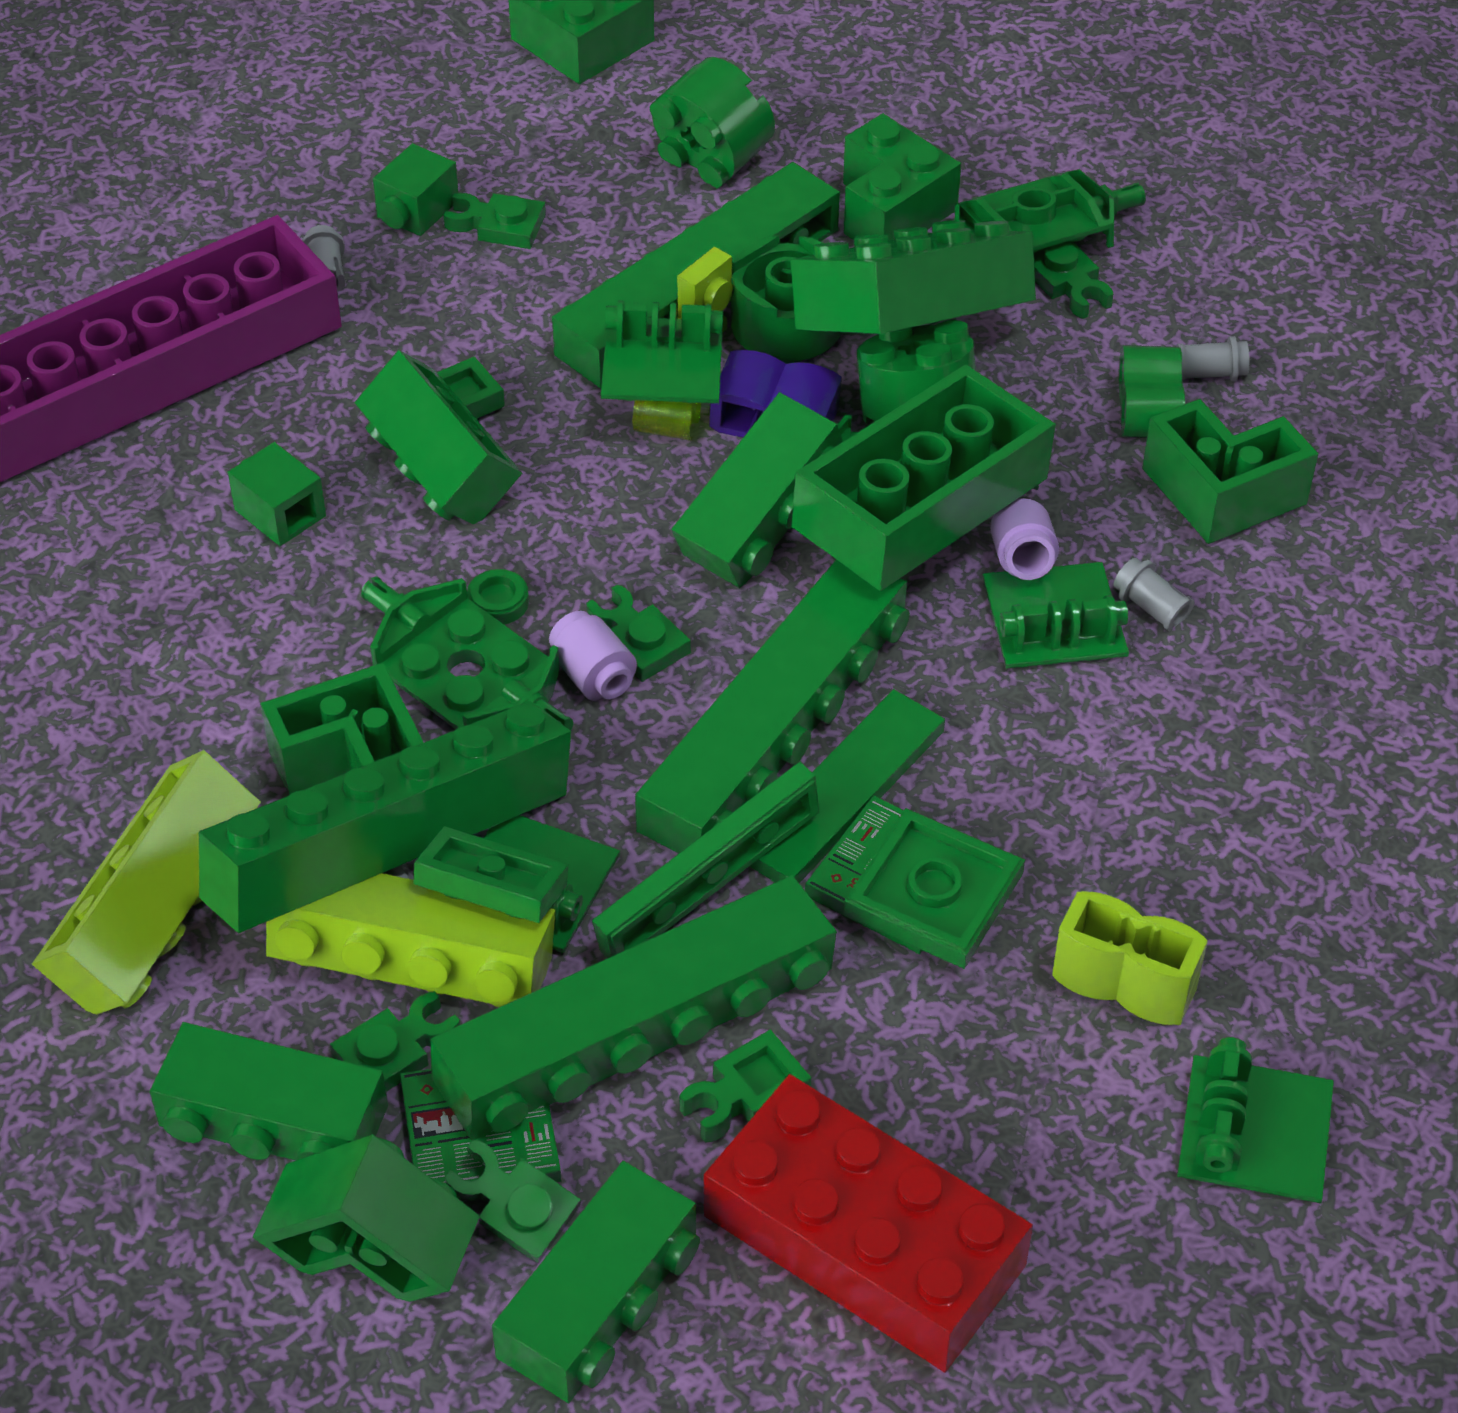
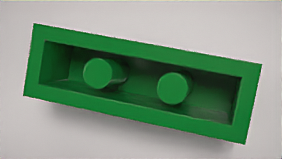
M400 350L395 353L354 402L370 421L365 427L367 432L381 445L393 450L398 455L394 461L395 466L411 481L425 488L427 491L423 496L425 503L435 513L448 521L454 516L471 524L482 521L523 474L433 368Z
M779 392L671 529L682 554L739 589L752 576L762 573L772 558L774 547L788 529H793L791 525L796 471L843 442L837 424Z
M182 1022L149 1091L158 1124L172 1137L187 1143H198L203 1137L228 1143L239 1154L255 1160L267 1159L270 1154L298 1160L370 1135L376 1136L388 1108L382 1070Z
M623 1160L492 1324L495 1357L568 1404L583 1385L589 1388L597 1386L608 1372L614 1360L615 1348H613V1345L627 1327L637 1331L646 1323L658 1300V1292L656 1291L658 1286L669 1272L678 1276L687 1269L693 1260L700 1244V1237L696 1235V1203Z

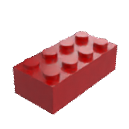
M791 1074L786 1077L704 1173V1217L944 1373L956 1360L1027 1265L1033 1229L1032 1223Z

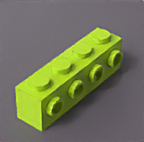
M205 750L170 765L37 955L32 965L88 1012L97 1015L120 1006L124 1009L132 1006L146 992L152 981V977L147 974L158 957L169 952L178 943L186 930L182 920L192 906L202 901L199 898V831L226 821L235 815L254 810L261 801Z
M381 873L267 921L266 956L295 962L302 966L324 968L357 975L368 980H380L423 989L428 992L435 991L437 994L456 996L501 1007L541 988L552 959L555 909L550 908L541 922L536 923L523 918H514L504 912L466 900L450 898L443 893L415 885L412 879Z

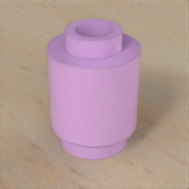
M1021 498L1016 499L994 514L991 520V535L1000 564L1004 570L1024 580L1038 579L1047 574L1056 562L1059 554L1058 540L1047 510L1034 500Z
M574 611L562 617L555 624L549 636L550 646L555 645L558 647L559 666L586 698L591 701H597L601 698L614 699L622 695L630 687L636 672V658L600 617L589 615L585 611Z

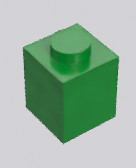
M413 143L373 178L377 217L381 218L386 225L393 229L403 228L419 236H422L444 215L445 211H449L453 207L452 196L454 193H459L456 162Z
M276 442L271 443L253 456L244 459L239 465L228 471L234 510L279 546L287 543L326 517L321 478Z

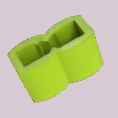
M1077 892L1059 927L1052 976L1064 987L1079 995L1098 1000H1117L1126 1010L1147 1021L1164 1025H1181L1198 987L1208 940L1192 927L1177 920L1161 916H1141L1129 904L1115 897L1097 892Z

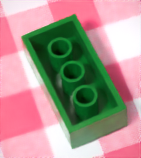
M964 220L932 223V233H928L925 227L893 230L894 240L889 241L888 235L858 236L854 238L853 248H849L848 242L821 243L813 245L814 255L790 259L795 329L883 334L1036 300L1032 231H1009L1008 221L975 223L974 230L966 228Z
M965 364L796 471L791 527L877 590L882 591L1046 480L1056 424Z

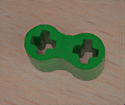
M1121 346L1118 381L1122 437L1147 438L1151 417L1185 404V391L1182 383V352L1180 347Z

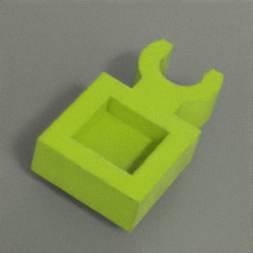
M713 247L677 276L678 319H682V305L712 304V310H724L733 295L731 255ZM724 315L722 333L727 329L728 325L727 318Z

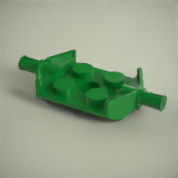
M1081 169L955 203V220H964L966 228L974 230L975 223L1008 221L1009 231H1032L1033 254L1040 249L1064 242L1080 241L1088 235L1101 231L1106 235V246L1111 248L1114 247V216L1119 211L1144 205L1146 196L1142 185H1139L1138 182L1112 191L1105 184L1100 186Z
M377 576L371 578L372 583L368 580L364 584L361 597L385 613L370 646L373 665L384 662L396 685L454 729L498 714L512 706L532 701L569 730H572L573 719L567 717L548 703L553 696L560 669L558 647L553 645L549 648L550 656L545 655L468 599L465 580L461 578L412 590L407 594H399ZM465 662L476 663L483 668L476 676L460 675L456 677L450 673L453 667Z

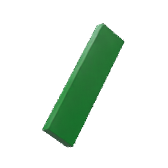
M893 689L812 772L816 777L819 813L750 865V867L774 882L793 875L800 883L832 850L873 795L881 798L944 732L945 718Z
M798 762L595 917L592 923L599 950L609 958L664 933L818 814L819 803L815 775L803 763Z

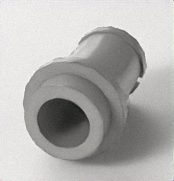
M314 226L306 232L302 241L335 275L337 291H342L346 282L341 262V256L345 249L344 240L330 226Z
M1235 336L1228 337L1225 343L1177 344L1176 346L1180 347L1182 352V380L1187 378L1229 376L1230 382H1236L1238 376H1247L1249 374L1247 341L1237 342Z
M1138 558L1129 560L1118 572L1113 586L1119 590V599L1124 600L1126 603L1132 600L1163 624L1165 629L1171 631L1173 626L1176 627L1189 616L1195 604L1194 599L1190 596L1187 597L1155 572L1156 566L1152 561L1146 560L1142 562Z

